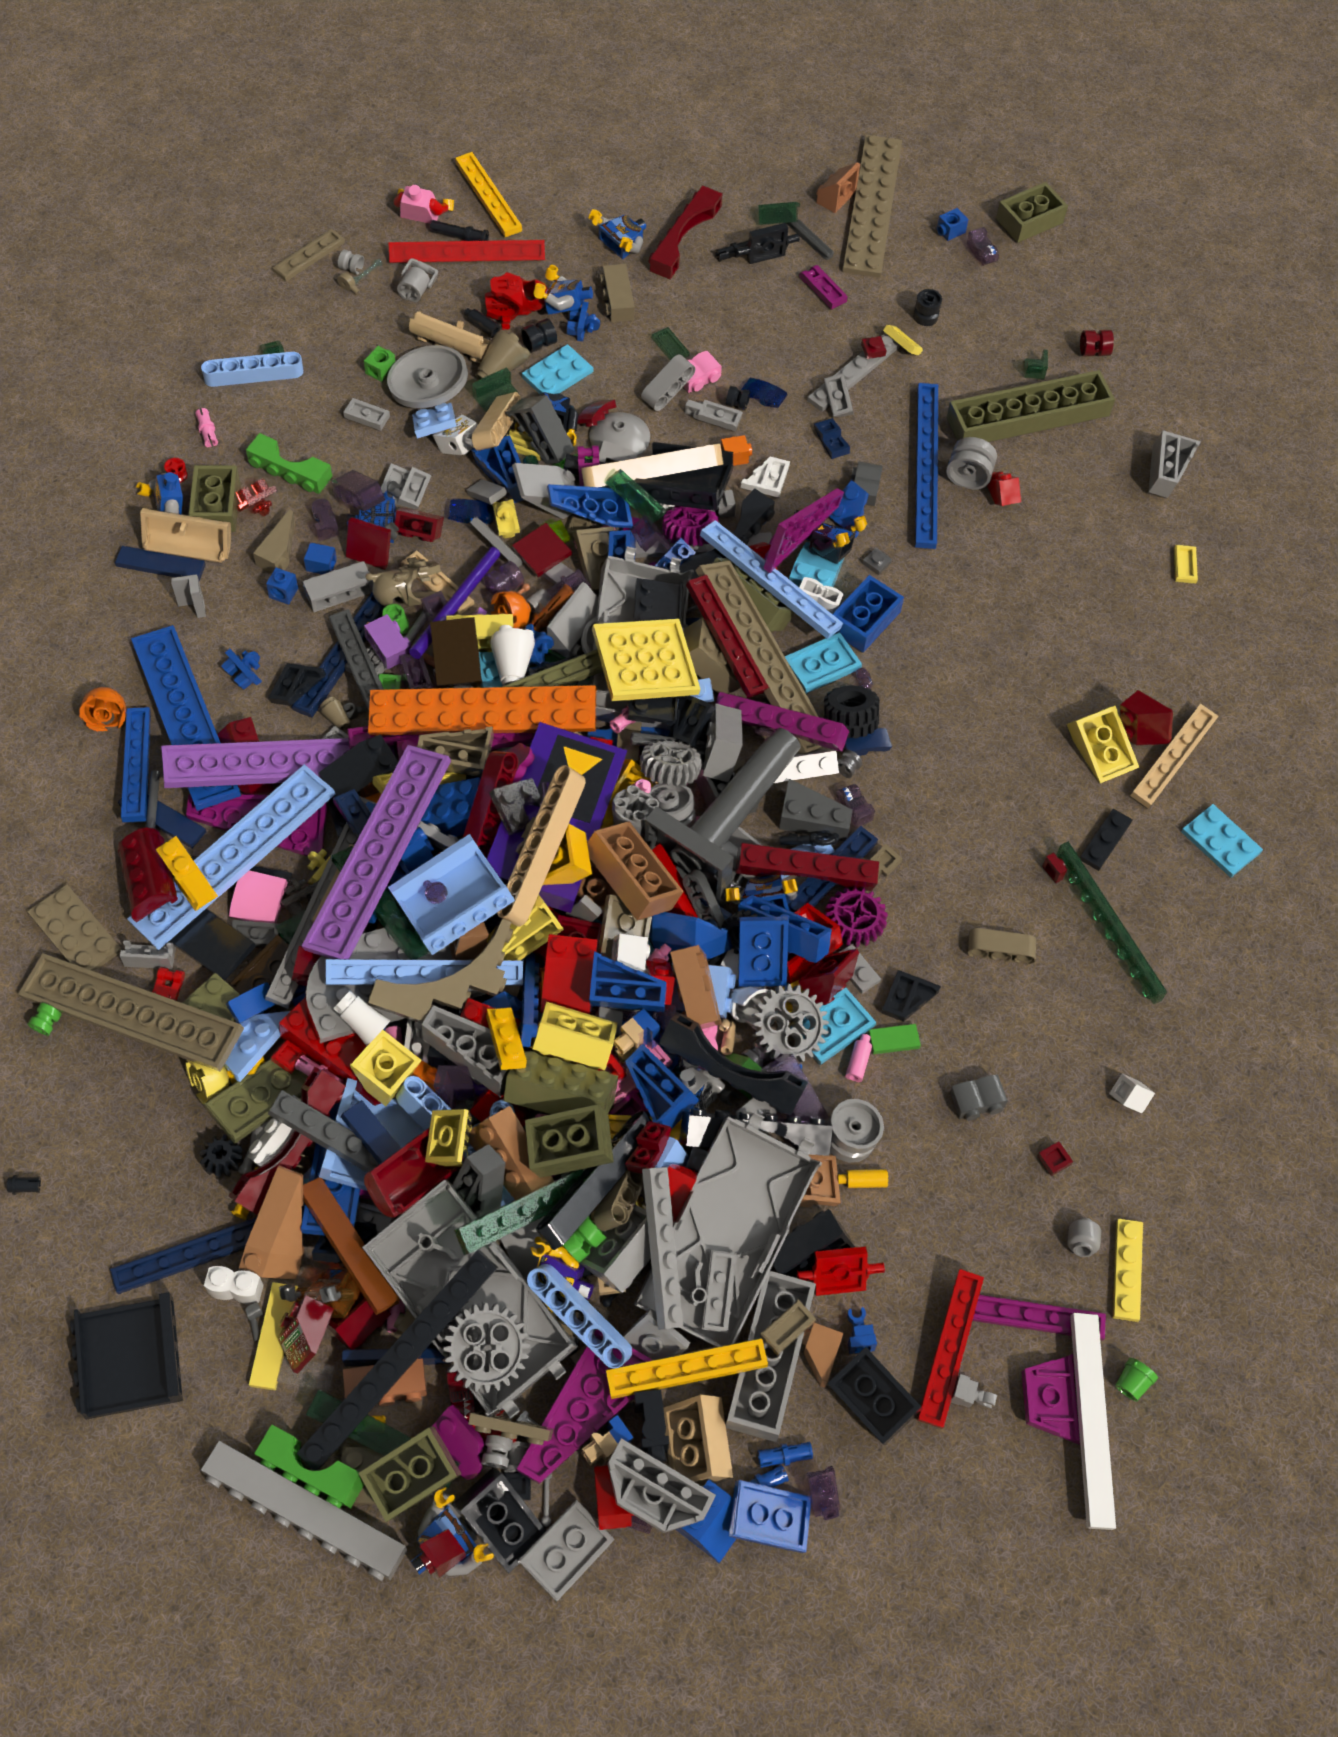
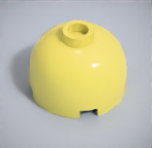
M187 1060L186 1071L192 1087L196 1086L198 1091L201 1092L196 1094L202 1104L229 1087V1076L225 1066L219 1072Z

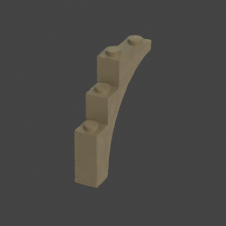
M505 919L498 921L491 939L481 953L455 974L434 982L421 984H395L376 979L366 1003L369 1006L422 1024L433 1007L431 1005L432 1001L459 1010L462 1008V1005L465 1006L467 999L470 998L471 992L468 991V988L491 996H496L498 992L502 993L507 979L503 978L505 971L496 967L497 965L501 966L505 956V952L502 951L504 943H509L513 929H510L511 921Z

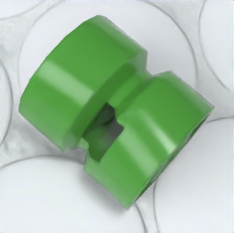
M588 1216L563 1246L581 1263L590 1254V1248H597L607 1237Z

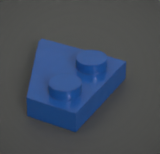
M852 480L843 490L844 494L839 507L829 516L843 528L850 524L854 526L853 520L864 515V506L869 495ZM857 530L855 531V532H856L855 538H856V537L858 536V534H859V532H858Z

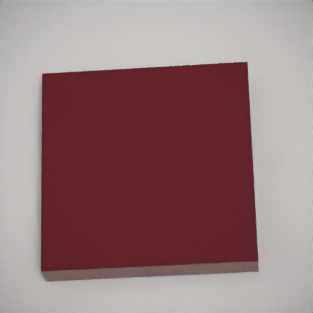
M351 517L348 520L346 557L360 562L364 561L366 564L385 570L389 560L391 530Z
M544 523L512 545L515 553L537 577H540L572 555L569 547L547 523Z

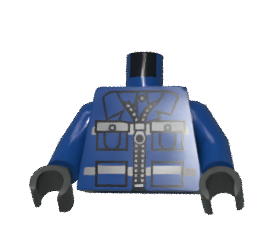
M391 481L387 486V491L379 497L368 502H362L359 515H347V527L348 520L353 517L390 529V543H394V540L397 538L395 532L399 528L395 525L396 506L393 496L396 498L401 496L400 485L396 481Z

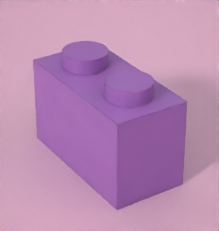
M388 614L364 625L366 639L387 670L410 659L409 650L411 644L406 636L403 637L401 635L399 625L395 620L392 621Z

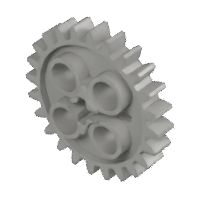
M791 984L785 985L784 989L780 985L775 987V991L772 989L767 991L768 997H760L763 1004H756L754 1006L759 1013L751 1015L757 1019V1022L751 1024V1027L758 1029L753 1034V1037L760 1036L761 1040L758 1041L757 1046L764 1044L766 1047L763 1053L771 1051L772 1060L780 1056L779 1060L782 1062H786L787 1058L790 1063H795L796 1058L799 1062L805 1061V1056L807 1058L813 1057L812 1051H820L817 1043L823 1044L826 1042L821 1035L828 1034V1031L823 1029V1026L829 1024V1021L822 1019L827 1014V1011L820 1012L819 1008L823 1005V1002L816 1004L814 1001L817 995L809 997V989L801 992L800 985H797L792 991ZM786 1001H789L793 1006L791 1013L785 1008ZM771 1018L776 1020L778 1024L776 1030H773L770 1026ZM804 1018H807L810 1022L809 1029L803 1026ZM788 1020H791V1021H792V1023H791V1027H792V1028H789V1027H788V1025H789V1023H790ZM789 1035L795 1040L794 1047H791L787 1042Z
M483 1303L480 1311L477 1305H472L471 1314L468 1310L463 1309V1319L457 1316L453 1318L457 1324L456 1327L447 1326V1329L452 1334L451 1336H443V1339L449 1342V1346L441 1348L442 1351L449 1352V1356L444 1358L443 1362L452 1363V1366L447 1371L449 1373L457 1372L454 1378L457 1382L464 1378V1388L469 1387L473 1383V1391L478 1392L481 1385L485 1393H489L490 1385L493 1386L495 1391H499L500 1382L505 1386L510 1385L509 1376L518 1379V1375L515 1372L516 1368L525 1369L520 1360L529 1358L528 1355L522 1353L523 1349L530 1347L529 1344L522 1343V1339L526 1338L528 1333H520L519 1330L524 1324L514 1323L517 1318L516 1314L507 1317L508 1308H504L499 1312L498 1304H494L491 1310H489L488 1303ZM484 1323L488 1325L486 1343L491 1345V1350H488L486 1353L480 1350V1346L485 1344ZM498 1325L505 1332L503 1339L500 1341L493 1337V1330ZM472 1326L478 1330V1338L474 1342H470L466 1337L468 1328ZM501 1353L505 1357V1364L498 1369L495 1367L493 1360L496 1354ZM471 1354L476 1355L479 1360L478 1366L474 1370L469 1369L466 1363L467 1358ZM485 1358H487L488 1372L484 1371Z

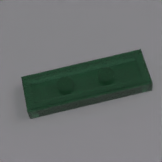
M621 468L607 479L606 484L651 524L665 515L667 510Z

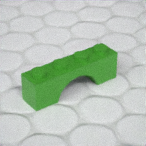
M261 433L257 435L246 449L248 462L253 467L265 469L272 476L278 475L290 484L295 483L302 486L308 492L313 491L320 494L332 478L330 464L314 457L302 462L287 461L279 456L277 440Z
M271 1424L254 1453L262 1459L260 1464L272 1471L275 1468L284 1471L282 1476L295 1484L297 1480L302 1481L306 1484L304 1489L316 1496L322 1492L328 1496L326 1501L339 1509L342 1504L351 1509L364 1486V1482L358 1474L359 1472L340 1461H336L330 1467L320 1471L305 1469L301 1457L297 1454L301 1449L302 1442Z

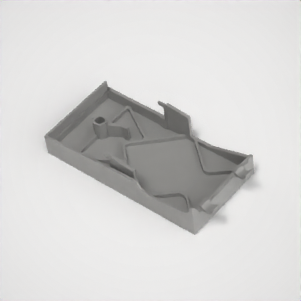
M628 546L625 550L624 559L607 556L601 568L596 624L633 622L635 583L637 578L673 584L682 583L681 627L682 630L688 627L686 624L689 590L686 584L691 580L694 570L680 573L679 568L682 559L672 557L670 568L667 570L635 562L636 548ZM594 639L593 650H596L597 646ZM604 672L590 677L589 685H596L597 689L596 720L610 723L628 706L629 700H611ZM655 721L654 724L641 722L642 727L671 729V726L664 722Z
M756 1112L752 1114L748 1124L729 1116L723 1119L697 1173V1180L673 1224L683 1314V1327L679 1328L716 1347L733 1345L784 1243L792 1219L817 1169L822 1165V1162L811 1159L809 1156V1152L815 1144L809 1139L804 1138L798 1150L759 1131V1126L765 1117ZM710 1250L737 1253L728 1333L701 1329L704 1301L707 1299L706 1281ZM651 1267L634 1305L645 1311L652 1308L656 1312Z
M443 1180L362 1247L415 1319L424 1310L419 1302L424 1297L422 1293L433 1285L445 1287L478 1249L499 1267L461 1311L466 1309L471 1314L472 1305H477L481 1311L483 1303H488L489 1310H491L494 1304H498L499 1312L504 1308H508L507 1317L516 1314L517 1318L514 1323L524 1324L519 1331L520 1333H528V1336L522 1339V1343L529 1344L530 1347L522 1351V1353L529 1356L528 1359L520 1360L525 1369L516 1368L515 1372L518 1375V1379L509 1376V1386H505L500 1382L499 1391H495L493 1386L490 1385L489 1393H485L482 1385L478 1392L473 1391V1383L470 1384L469 1389L483 1406L487 1416L497 1415L504 1409L509 1419H511L520 1412L514 1400L548 1371L552 1372L556 1380L566 1373L560 1361L578 1346L544 1302L530 1289L523 1275L447 1180ZM460 1314V1315L458 1316V1317H460L461 1319L464 1318L462 1314ZM452 1320L447 1326L456 1327L457 1324ZM484 1323L485 1344L480 1346V1350L486 1353L488 1350H491V1345L486 1343L488 1325ZM498 1325L493 1330V1337L497 1341L502 1340L505 1332ZM447 1326L433 1341L445 1358L449 1356V1352L442 1351L441 1348L449 1346V1342L445 1341L443 1336H451L452 1334L447 1329ZM473 1326L468 1328L466 1332V1337L470 1342H474L478 1338V1330ZM501 1353L496 1354L493 1362L496 1368L499 1369L505 1364V1357ZM474 1354L467 1358L466 1363L469 1369L474 1370L478 1366L479 1360ZM485 1358V1372H488L487 1358Z

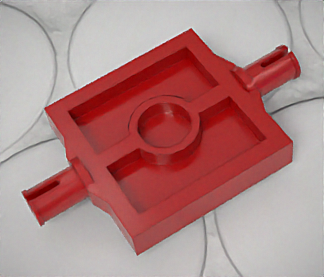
M866 1246L816 1251L812 1270L797 1271V1278L805 1281L813 1280L816 1283V1296L866 1291V1281L869 1275L885 1273L884 1262L868 1264Z

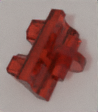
M262 478L251 485L256 493L255 496H253L248 486L236 492L241 503L236 506L239 512L254 505L252 512L254 514L259 513L264 517L270 513L269 507L272 506L270 500L265 501L264 499L277 492L275 486L269 488Z

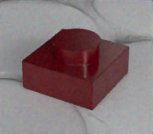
M881 336L862 339L861 346L866 359L886 356L887 350Z
M1054 852L1046 856L1042 867L1056 884L1063 880L1067 872L1066 865Z
M1059 1141L1042 1150L1037 1155L1051 1176L1073 1163V1160Z

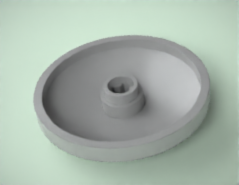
M441 345L424 346L406 353L393 364L388 373L387 384L392 397L398 403L411 408H429L445 403L456 396L466 384L468 369L464 357L455 349Z

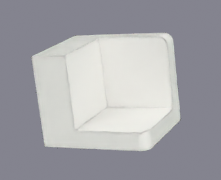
M1121 1074L1109 1094L1122 1105L1143 1113L1155 1093L1142 1082Z

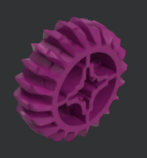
M678 506V508L672 507L664 515L662 531L665 538L670 540V543H675L679 538H682L689 546L694 548L697 545L709 544L700 536L701 530L716 520L718 523L719 521L715 512L711 510Z
M856 886L852 888V891H849L846 887L843 889V893L837 891L835 897L829 899V904L825 908V916L840 926L842 941L843 939L847 940V947L851 944V941L855 942L856 948L859 947L860 941L865 946L869 944V940L874 943L877 940V936L880 937L883 934V929L887 925L888 914L885 912V904H880V897L873 898V891L869 894L865 893V887L861 891H857ZM858 910V918H856V922H853L854 915Z

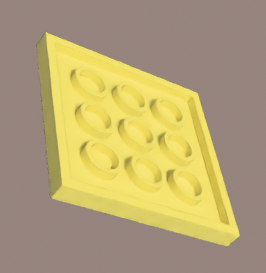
M679 619L593 624L592 632L612 701L699 695L701 689Z

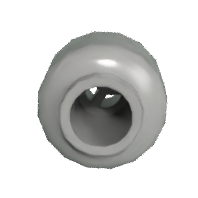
M1089 1218L1073 1221L1069 1225L1067 1245L1069 1249L1080 1257H1089L1098 1252L1101 1243L1100 1226Z

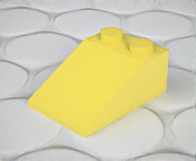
M1116 706L1105 708L1067 724L1073 742L1099 783L1139 768Z

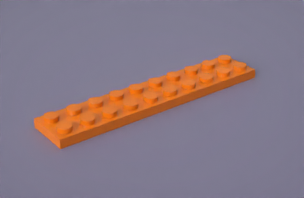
M596 685L370 690L368 733L370 736L380 734L426 735L442 732H464L467 729H471V731L480 730L492 726L494 733H536L539 722L569 732L596 731L597 689Z

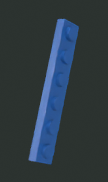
M150 707L127 708L121 806L122 823L146 821L151 724Z
M530 953L525 957L523 972L521 1042L524 1047L531 1046V1039L536 1038L538 1030L539 963H535V953Z

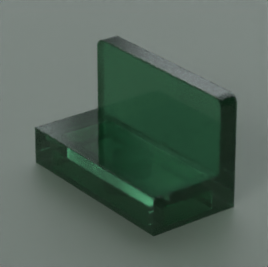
M786 202L758 205L759 225L798 222L797 207H800V203Z
M507 367L472 383L473 397L485 412L488 411L497 396L513 392L518 393L511 384V372Z

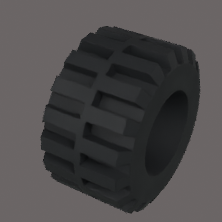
M844 685L840 686V688H834L824 697V719L843 723L849 730L847 738L865 737L867 734H872L878 728L880 699L875 692L863 686Z

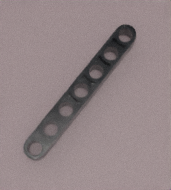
M644 1110L638 1111L631 1116L611 1139L614 1162L586 1168L537 1225L536 1231L552 1250L560 1248L568 1241L627 1171L625 1163L638 1146L636 1137L648 1121L652 1122Z

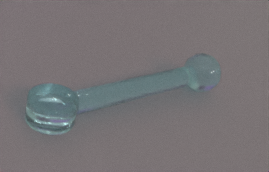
M376 259L375 263L358 277H353L355 284H358L359 280L374 268L381 266L382 260Z

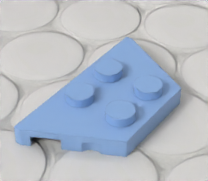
M290 1011L258 1014L241 1023L244 1030L224 1064L225 1068L233 1073L238 1082H241L280 1037L279 1022Z

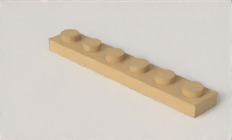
M1200 704L1130 796L1149 809L1219 716Z

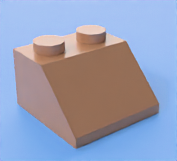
M857 162L838 169L834 175L831 174L824 185H820L817 190V204L836 213L856 193L860 163Z

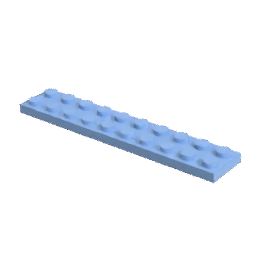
M304 764L198 856L194 862L218 897H220L336 793L333 788ZM174 881L178 897L176 902H167L137 923L132 919V916L128 917L127 920L159 950L218 897L195 911Z

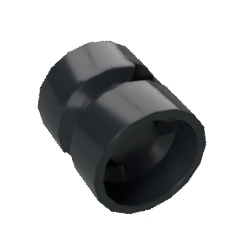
M924 289L918 293L913 315L914 320L918 324L932 326L938 321L942 304V296L938 291Z
M548 318L538 321L536 325L531 324L521 328L523 343L530 353L542 349L543 345L546 347L557 343L555 327Z

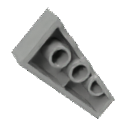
M433 1005L422 1023L423 1040L501 1098L505 1091L507 1075L511 1069H500L490 1029Z

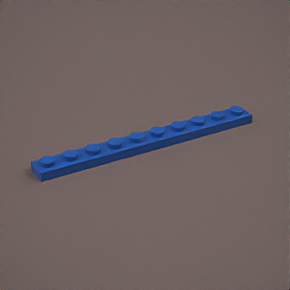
M918 383L915 548L936 549L938 384Z

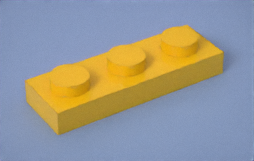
M512 1008L487 1009L486 1018L500 1069L526 1068L527 1060Z

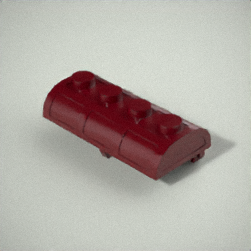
M148 827L140 828L125 836L117 847L131 916L136 923L167 902L174 903L178 899L172 872L156 851L158 847L165 843L164 838L158 830Z
M430 1127L365 1174L364 1184L376 1207L388 1217L394 1218L399 1214H403L443 1180H446L461 1168L425 1162Z

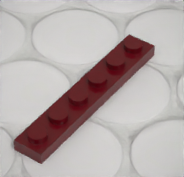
M707 574L689 580L686 587L747 698L763 693L769 687Z

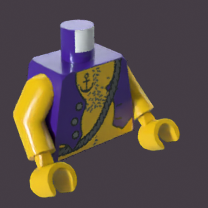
M536 1237L534 1239L535 1243L542 1246L540 1248L530 1247L534 1256L539 1257L537 1267L542 1264H550L585 1299H589L594 1285L581 1280L584 1266L579 1264L563 1245L556 1250H552L542 1237ZM539 1272L538 1279L546 1284V1276ZM557 1291L558 1300L565 1303V1295L561 1291Z

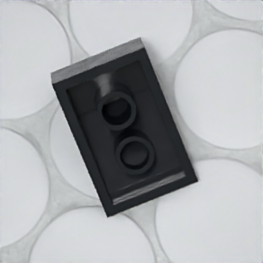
M380 734L359 742L321 770L319 777L333 788L336 793L333 798L352 789H355L359 796L366 798L379 793L378 789L373 785V777L393 773L398 760Z
M495 1468L489 1470L452 1504L483 1544H489L486 1548L491 1554L493 1553L496 1560L508 1574L520 1564L518 1560L546 1532V1529L506 1477ZM505 1491L512 1500H504Z

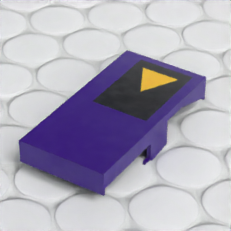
M539 722L530 746L532 753L535 755L534 761L526 769L523 778L516 782L487 857V861L506 886L519 858L516 849L524 841L521 836L532 817L536 818L556 770L563 765H567L585 778L584 789L569 824L585 832L588 843L594 831L602 828L605 813L624 765L627 750ZM583 879L571 884L542 885L539 895L547 906L571 913Z

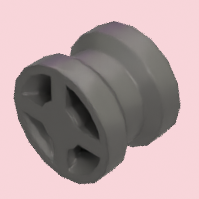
M845 750L842 758L837 759L838 771L846 778H851L855 773V769H859L862 765L861 758L851 750Z

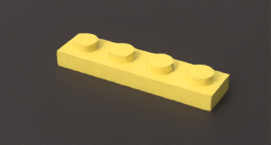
M1117 1219L1113 1294L1114 1319L1139 1322L1143 1222Z

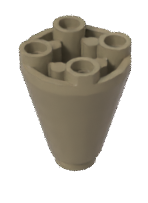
M500 329L494 335L476 373L477 379L484 385L488 386L490 383L496 382L525 363L531 355L525 347L518 343L519 338L513 332L507 334Z

